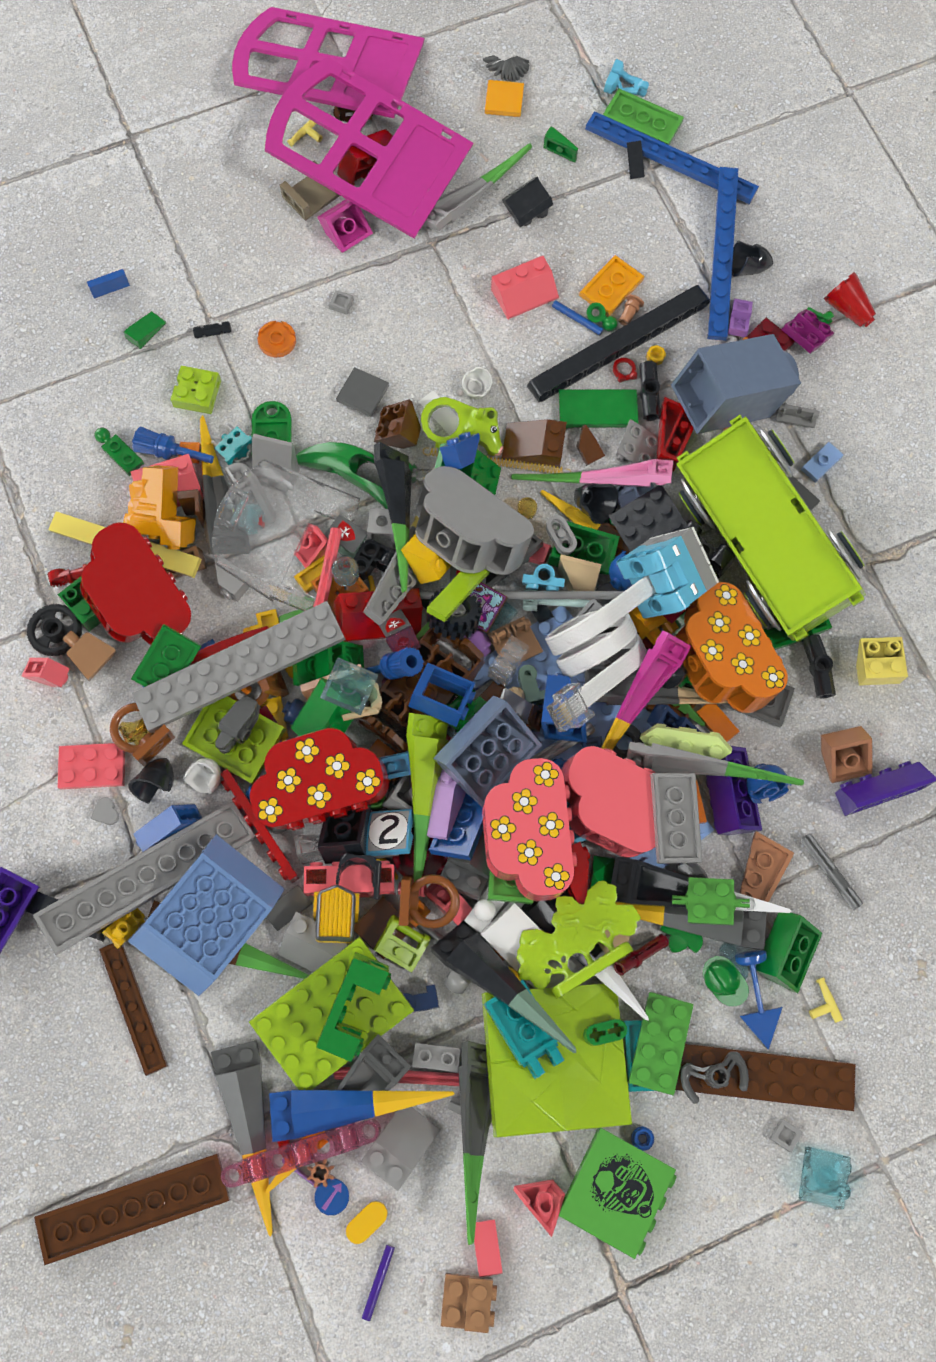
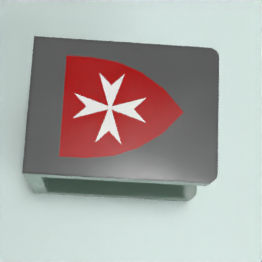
M339 514L324 535L329 539L332 527L341 529L342 534L338 553L350 560L355 557L368 535L367 531Z

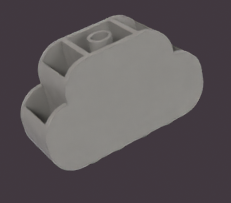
M442 466L426 474L416 508L419 520L415 532L422 544L454 568L465 573H478L486 569L495 574L506 575L513 573L521 567L534 533L533 525L527 518L456 468Z

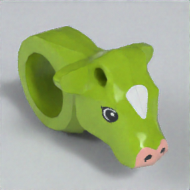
M439 397L430 401L421 413L422 429L427 437L436 443L435 448H439L440 444L447 443L446 441L456 437L459 439V434L470 432L471 435L479 433L478 445L486 449L490 456H500L503 452L498 424V411L494 407L475 408L455 399ZM442 407L452 408L459 417V425L456 431L446 437L435 435L431 431L429 424L433 412Z

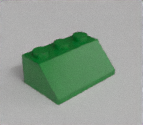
M321 677L292 724L291 729L298 736L327 728L338 729L345 733L353 719L343 721L342 715L352 713L355 707L361 706L360 694Z
M791 912L778 913L774 919L771 932L765 941L764 951H766L767 959L763 963L756 964V972L764 978L798 994L823 933L801 915Z

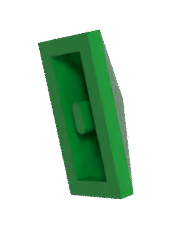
M593 856L589 889L598 881H606L607 884H611L615 864L614 858Z

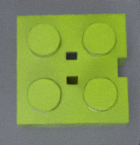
M181 365L177 376L178 386H174L170 399L173 407L212 414L221 383L219 373Z

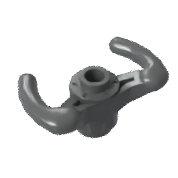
M729 1052L723 1062L702 1068L692 1063H686L681 1067L680 1079L682 1088L693 1104L699 1102V1097L690 1085L689 1077L691 1075L703 1079L711 1088L719 1089L728 1086L730 1071L734 1065H737L740 1072L739 1088L741 1091L747 1090L749 1082L748 1069L740 1053ZM714 1072L718 1074L717 1080L713 1079Z

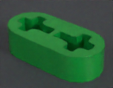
M620 1019L589 1025L584 1030L583 1038L591 1046L618 1041L626 1036L627 1026ZM614 1023L616 1027L621 1028V1031L618 1032V1036L616 1035V1033L608 1034L607 1031L608 1029L614 1028ZM593 1028L595 1032H603L602 1036L596 1038V1042L594 1038L590 1039L589 1034L593 1033Z

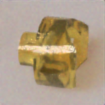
M143 718L134 722H121L118 727L126 743L134 742L135 745H139L140 740L149 733Z

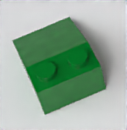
M566 521L577 540L574 552L566 556L601 564L599 574L609 575V567L614 560L620 536ZM562 543L563 547H569L567 543ZM554 544L552 545L547 564L558 568L561 554L556 550Z

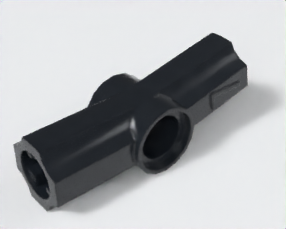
M811 635L801 642L810 663L809 671L813 676L816 698L826 699L834 697L836 691L832 674L833 660L827 655L820 635ZM817 663L823 664L825 670L820 669Z

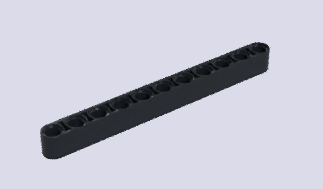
M695 285L534 377L527 384V388L538 402H543L559 393V389H566L701 311L710 303V299L699 285Z

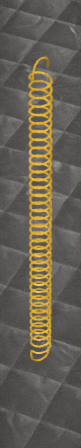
M531 462L530 468H531V465H532V471H533V470H534V467H533V463ZM539 463V464H538L539 472H541L542 466H541V469H540V463Z

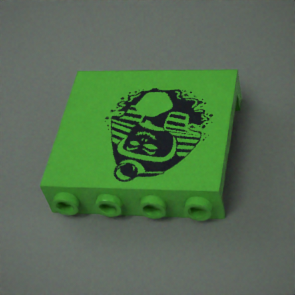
M597 1128L564 1197L559 1216L635 1259L637 1254L640 1256L644 1251L646 1234L653 1231L656 1224L654 1217L657 1210L661 1211L667 1199L664 1195L667 1189H671L676 1181L677 1176L674 1174L676 1169L603 1128Z

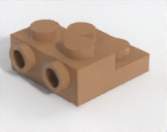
M445 1273L440 1326L488 1333L489 1327H494L495 1311H490L491 1301H496L497 1285H493V1278Z

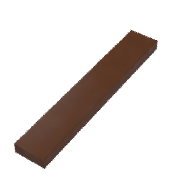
M114 943L100 948L99 951L145 1076L168 1067L124 945L122 944L117 949Z

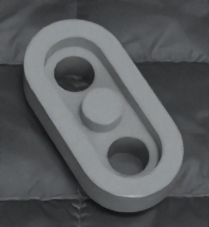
M551 516L546 523V531L556 550L563 555L573 553L577 546V540L568 523L562 516ZM552 526H558L559 530H554ZM562 543H567L569 547H563Z

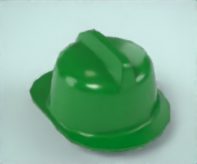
M714 956L705 962L703 978L707 988L712 991L715 997L727 1006L736 1007L743 1004L748 998L749 987L735 965L724 956Z

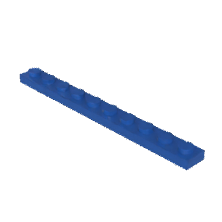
M595 111L588 120L585 130L627 148V142L641 140L644 157L714 189H718V167ZM738 177L737 199L750 205L759 186Z
M719 168L707 339L726 341L728 337L739 168Z

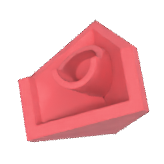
M308 523L299 551L295 553L305 568L326 553L328 539L318 526Z
M553 1179L514 1186L513 1190L552 1237L565 1193Z

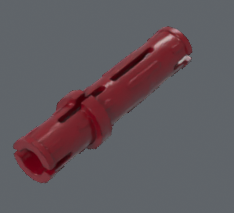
M659 934L648 943L615 962L614 969L616 973L623 976L632 968L640 967L643 961L669 945L667 937Z

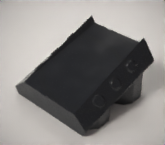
M538 176L502 199L519 228L531 224L532 219L535 217H546L549 208L553 206L552 197L543 187Z

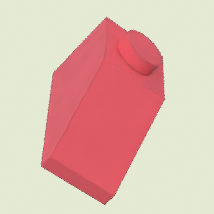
M29 658L21 677L50 687L61 688L68 679L70 668L50 658Z
M430 884L427 887L426 897L446 914L451 905L448 891L439 884ZM460 894L459 910L452 920L457 926L466 919L472 910L471 906Z

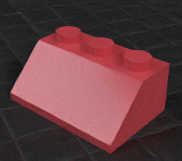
M544 256L492 276L491 291L507 319L559 298L552 270Z
M189 454L150 465L178 467L177 491L198 489L203 499L202 489ZM143 468L131 471L133 481L142 480ZM177 495V507H179V506H181V505H180V503H179L178 495Z

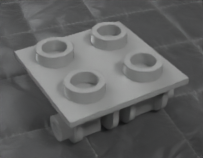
M630 419L616 453L617 460L624 462L627 459L634 464L654 459L657 452L658 436Z

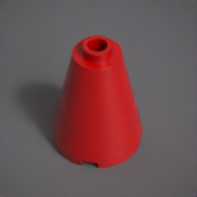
M853 272L848 276V279L843 280L823 299L859 327L862 325L867 327L875 320L873 316L876 313L858 275Z

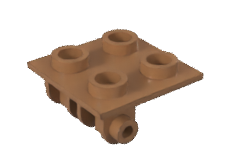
M524 616L487 634L506 670L543 652L530 628V620L528 618L525 619Z

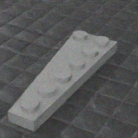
M413 525L410 527L409 540L416 533V528ZM397 552L392 557L363 611L364 614L378 625L385 622L399 602L404 599L408 591L418 581L408 563L407 591L402 593Z

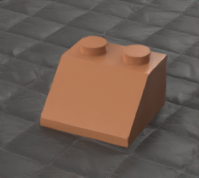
M862 726L821 735V753L831 783L872 774V738Z

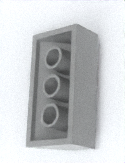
M296 912L285 932L278 955L314 972L350 943L317 942L315 939L316 921ZM370 949V951L376 957L377 952Z

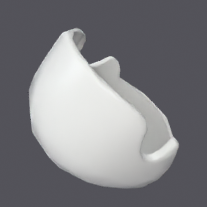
M476 367L473 370L467 371L462 379L463 391L467 396L475 399L486 396L493 384L492 375L487 369L482 367Z

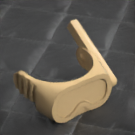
M359 680L348 681L347 685L349 688L357 689L368 697L371 707H355L352 713L342 715L343 721L378 714L382 705L378 683L370 680H365V682Z

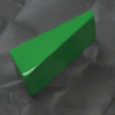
M550 126L544 137L543 148L576 163L578 148L558 130Z
M151 311L129 326L123 333L128 341L142 349L166 324V321Z

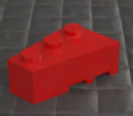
M387 129L367 135V137L382 146H387L393 135ZM351 146L339 163L337 175L355 186V181L361 177L363 179L367 177L368 172L371 171L377 159L358 147Z
M664 397L660 408L661 417L659 419L656 459L673 460L674 472L676 464L679 462L677 457L683 453L694 428L681 403Z

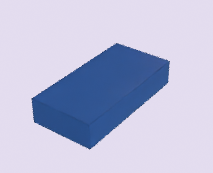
M123 269L87 281L94 299L130 286Z

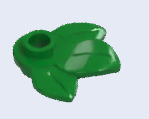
M661 925L660 930L670 935L669 948L672 953L681 952L687 947L694 953L701 949L703 945L702 936Z

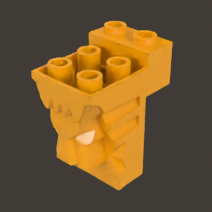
M164 465L143 467L142 480L133 481L129 484L131 500L128 502V513H125L123 523L134 526L140 534L148 535L150 539H160V545H167L168 549L178 550L180 547H187L188 544L194 543L196 518L176 516L178 467Z

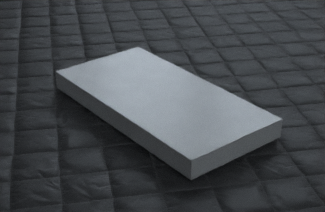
M695 773L650 774L657 864L702 863Z

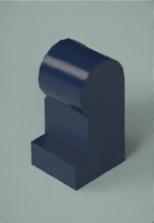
M435 984L426 986V993L415 995L403 993L414 1008L412 1013L440 1008Z

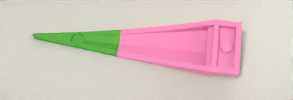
M652 459L619 467L583 472L511 474V479L581 484H613L616 486L651 488V482L657 485L671 483L673 460Z

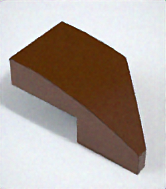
M587 425L582 426L576 447L587 466L604 457L605 454Z

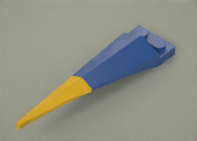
M291 1090L269 1093L272 1142L299 1139L453 1096L455 1093L453 1091Z

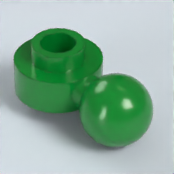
M592 303L587 307L586 316L588 320L594 323L601 321L603 328L608 332H612L617 328V319L613 316L607 317L605 315V307L602 304ZM593 309H597L599 311L598 316L595 317L592 315Z

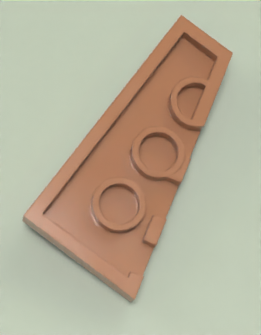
M755 831L740 894L769 902L794 852Z

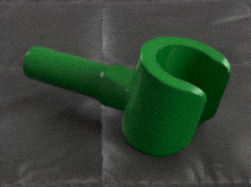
M811 307L807 308L821 322L829 324L833 321L831 318L834 317V314L831 311L822 314Z

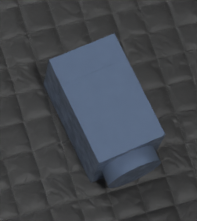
M771 334L698 348L672 382L671 386L695 432L700 434L731 427L732 425L729 421L738 415H741L742 418L746 416L750 422L770 418L788 397L795 392L801 381L799 380V371L795 359L790 353L782 350L775 335Z

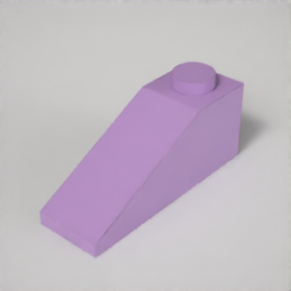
M442 770L435 787L427 836L448 840L466 792L444 770Z

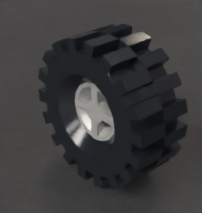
M444 588L440 589V592H434V596L432 595L430 598L429 605L444 590ZM469 595L445 622L429 613L426 614V621L429 623L430 629L435 628L434 633H442L441 637L446 638V636H451L450 640H455L456 637L459 640H463L464 636L469 638L472 633L476 632L482 613L480 601L476 602L477 597L475 595Z

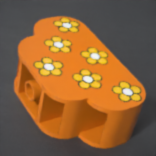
M726 582L717 583L693 602L685 612V625L675 637L691 646L683 664L697 694L710 703L727 701L732 708L742 713H752L764 708L785 688L788 675L781 657L777 655L770 638L767 637L762 628L761 622L753 613L750 603L736 586Z

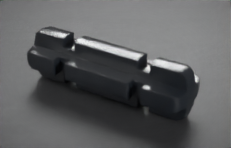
M221 322L222 324L220 325L219 323L203 325L202 328L201 326L193 327L194 337L202 338L203 335L206 337L220 335L221 332H224V334L230 333V322Z

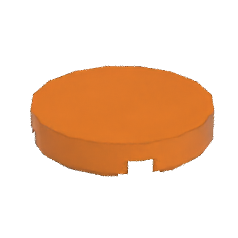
M270 321L259 329L258 345L267 356L274 358L283 357L294 349L296 335L292 326L288 323Z

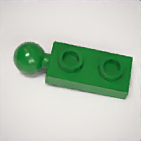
M100 427L95 431L94 437L96 441L105 443L101 446L102 450L129 477L131 476V471L138 470L144 464L143 460L116 434L110 438L109 430L104 427Z

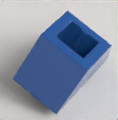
M465 432L458 435L459 439L456 437L447 440V444L440 447L445 466L461 469L474 463L480 439L479 433L471 435L470 432Z

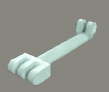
M523 599V610L537 611V605L584 608L590 600Z

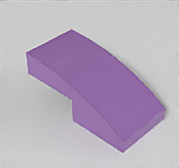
M734 298L728 327L729 335L747 337L753 302Z

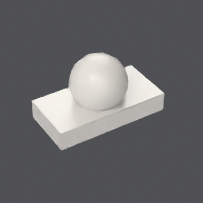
M488 888L464 920L480 933L490 924L505 903L487 900Z

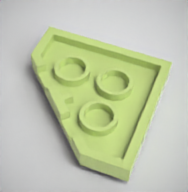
M657 723L640 735V739L644 744L651 747L652 743L720 760L732 753V747L717 732L703 733L697 732V729L685 727L677 729Z

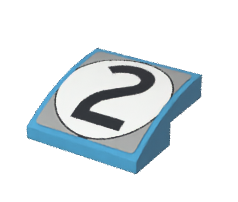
M413 810L371 812L367 829L366 855L410 854L413 841L411 832L414 820Z

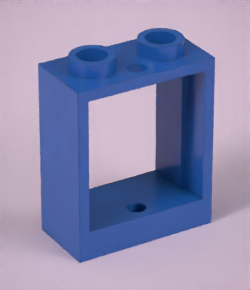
M427 663L408 706L457 727L459 720H464L468 713L467 703L471 705L476 695L473 692L475 683ZM429 682L462 696L463 699L458 710L423 696Z

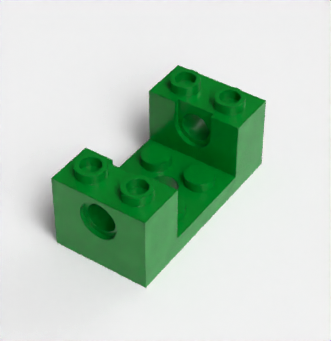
M355 952L320 1034L316 1048L352 1062L354 1056H359L364 1044V1039L361 1038L362 1030L342 1022L348 1007L345 1005L346 1000L351 1002L356 986L380 995L382 989L386 990L391 980L388 965Z

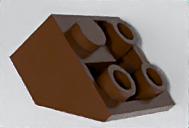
M408 399L383 407L380 413L379 424L375 431L374 442H381L387 446L401 449L417 446L421 426L412 401Z

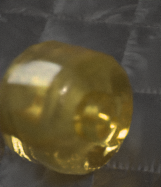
M530 497L522 498L517 505V512L527 519L533 518L537 513L536 501Z

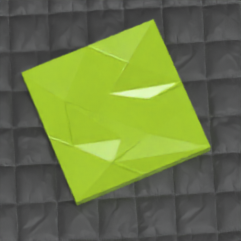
M605 984L579 985L556 999L552 992L553 987L529 989L539 1005L576 1047V1053H573L557 1042V1048L564 1061L553 1067L547 1054H544L538 1058V1061L545 1073L536 1079L533 1078L527 1066L523 1067L518 1064L483 1004L494 998V996L488 992L482 993L493 1137L632 1125L623 1039L591 1046L583 1038V1033L587 1026L620 1019L618 996ZM614 1023V1028L608 1029L607 1031L608 1034L616 1033V1035L618 1036V1032L621 1031V1028L616 1027ZM593 1028V1033L589 1034L590 1039L594 1038L596 1042V1038L602 1036L603 1032H595Z

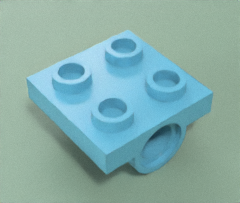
M548 564L537 566L533 575L523 574L522 585H526L525 589L538 590V587H544L546 591H559V589L562 590L564 588L565 579L555 578V571ZM546 571L549 574V579L546 581L541 580L538 577V573Z

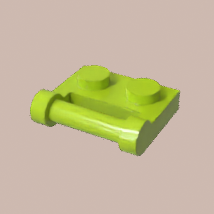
M392 915L373 950L412 973L427 948L431 937L425 933L422 935L409 926H399V917ZM397 929L417 941V947L414 948L392 935L394 930Z

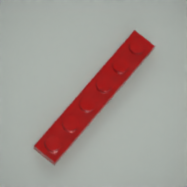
M226 769L220 773L224 779L221 781V784L227 792L231 790L235 796L232 798V801L238 810L243 808L246 815L243 816L250 827L254 825L258 832L255 836L261 845L266 843L270 849L266 853L273 863L277 861L281 866L278 871L285 881L289 879L291 883L300 879L265 825L256 819L251 803L229 770Z

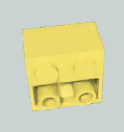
M902 637L861 638L859 640L856 662L859 686L900 684L908 677Z

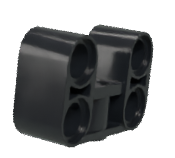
M688 520L686 523L689 528L694 527L717 579H719L733 563L735 554L725 544L715 548L701 537V527L694 521Z
M366 540L353 558L355 565L351 564V567L362 581L366 580L374 568L385 572L396 550L386 547L375 540ZM370 549H373V550L376 551V552L373 553V554H367V553H366V552H367L368 550H370ZM359 566L366 567L363 571L356 570Z

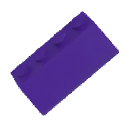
M731 746L732 753L721 759L750 767L747 751L744 747ZM706 775V785L709 788L710 806L713 809L714 827L717 830V835H737L763 831L758 805L752 802L747 792V778Z
M907 761L898 765L899 769L892 771L890 767L879 771L880 775L872 777V774L861 777L858 783L853 784L852 781L840 785V789L835 792L844 816H848L923 790L936 782V776L920 762L911 764V761Z
M0 867V954L40 888L38 885L3 867Z

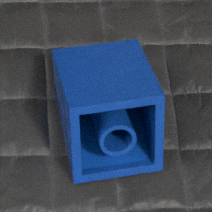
M560 673L547 675L541 721L544 739L587 743L586 721L583 713H580L569 723L561 727L560 725L564 722L559 724L560 721L558 719L560 717L556 718L560 713L555 715L556 712H553L558 704L575 692L569 676Z

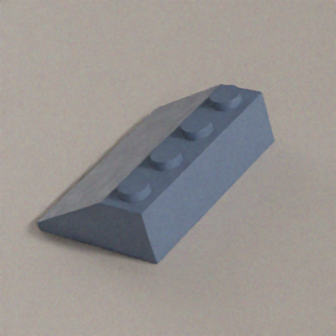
M492 696L434 757V760L483 808L489 791L499 784L507 783L514 767L518 763L530 759L542 744L507 701Z

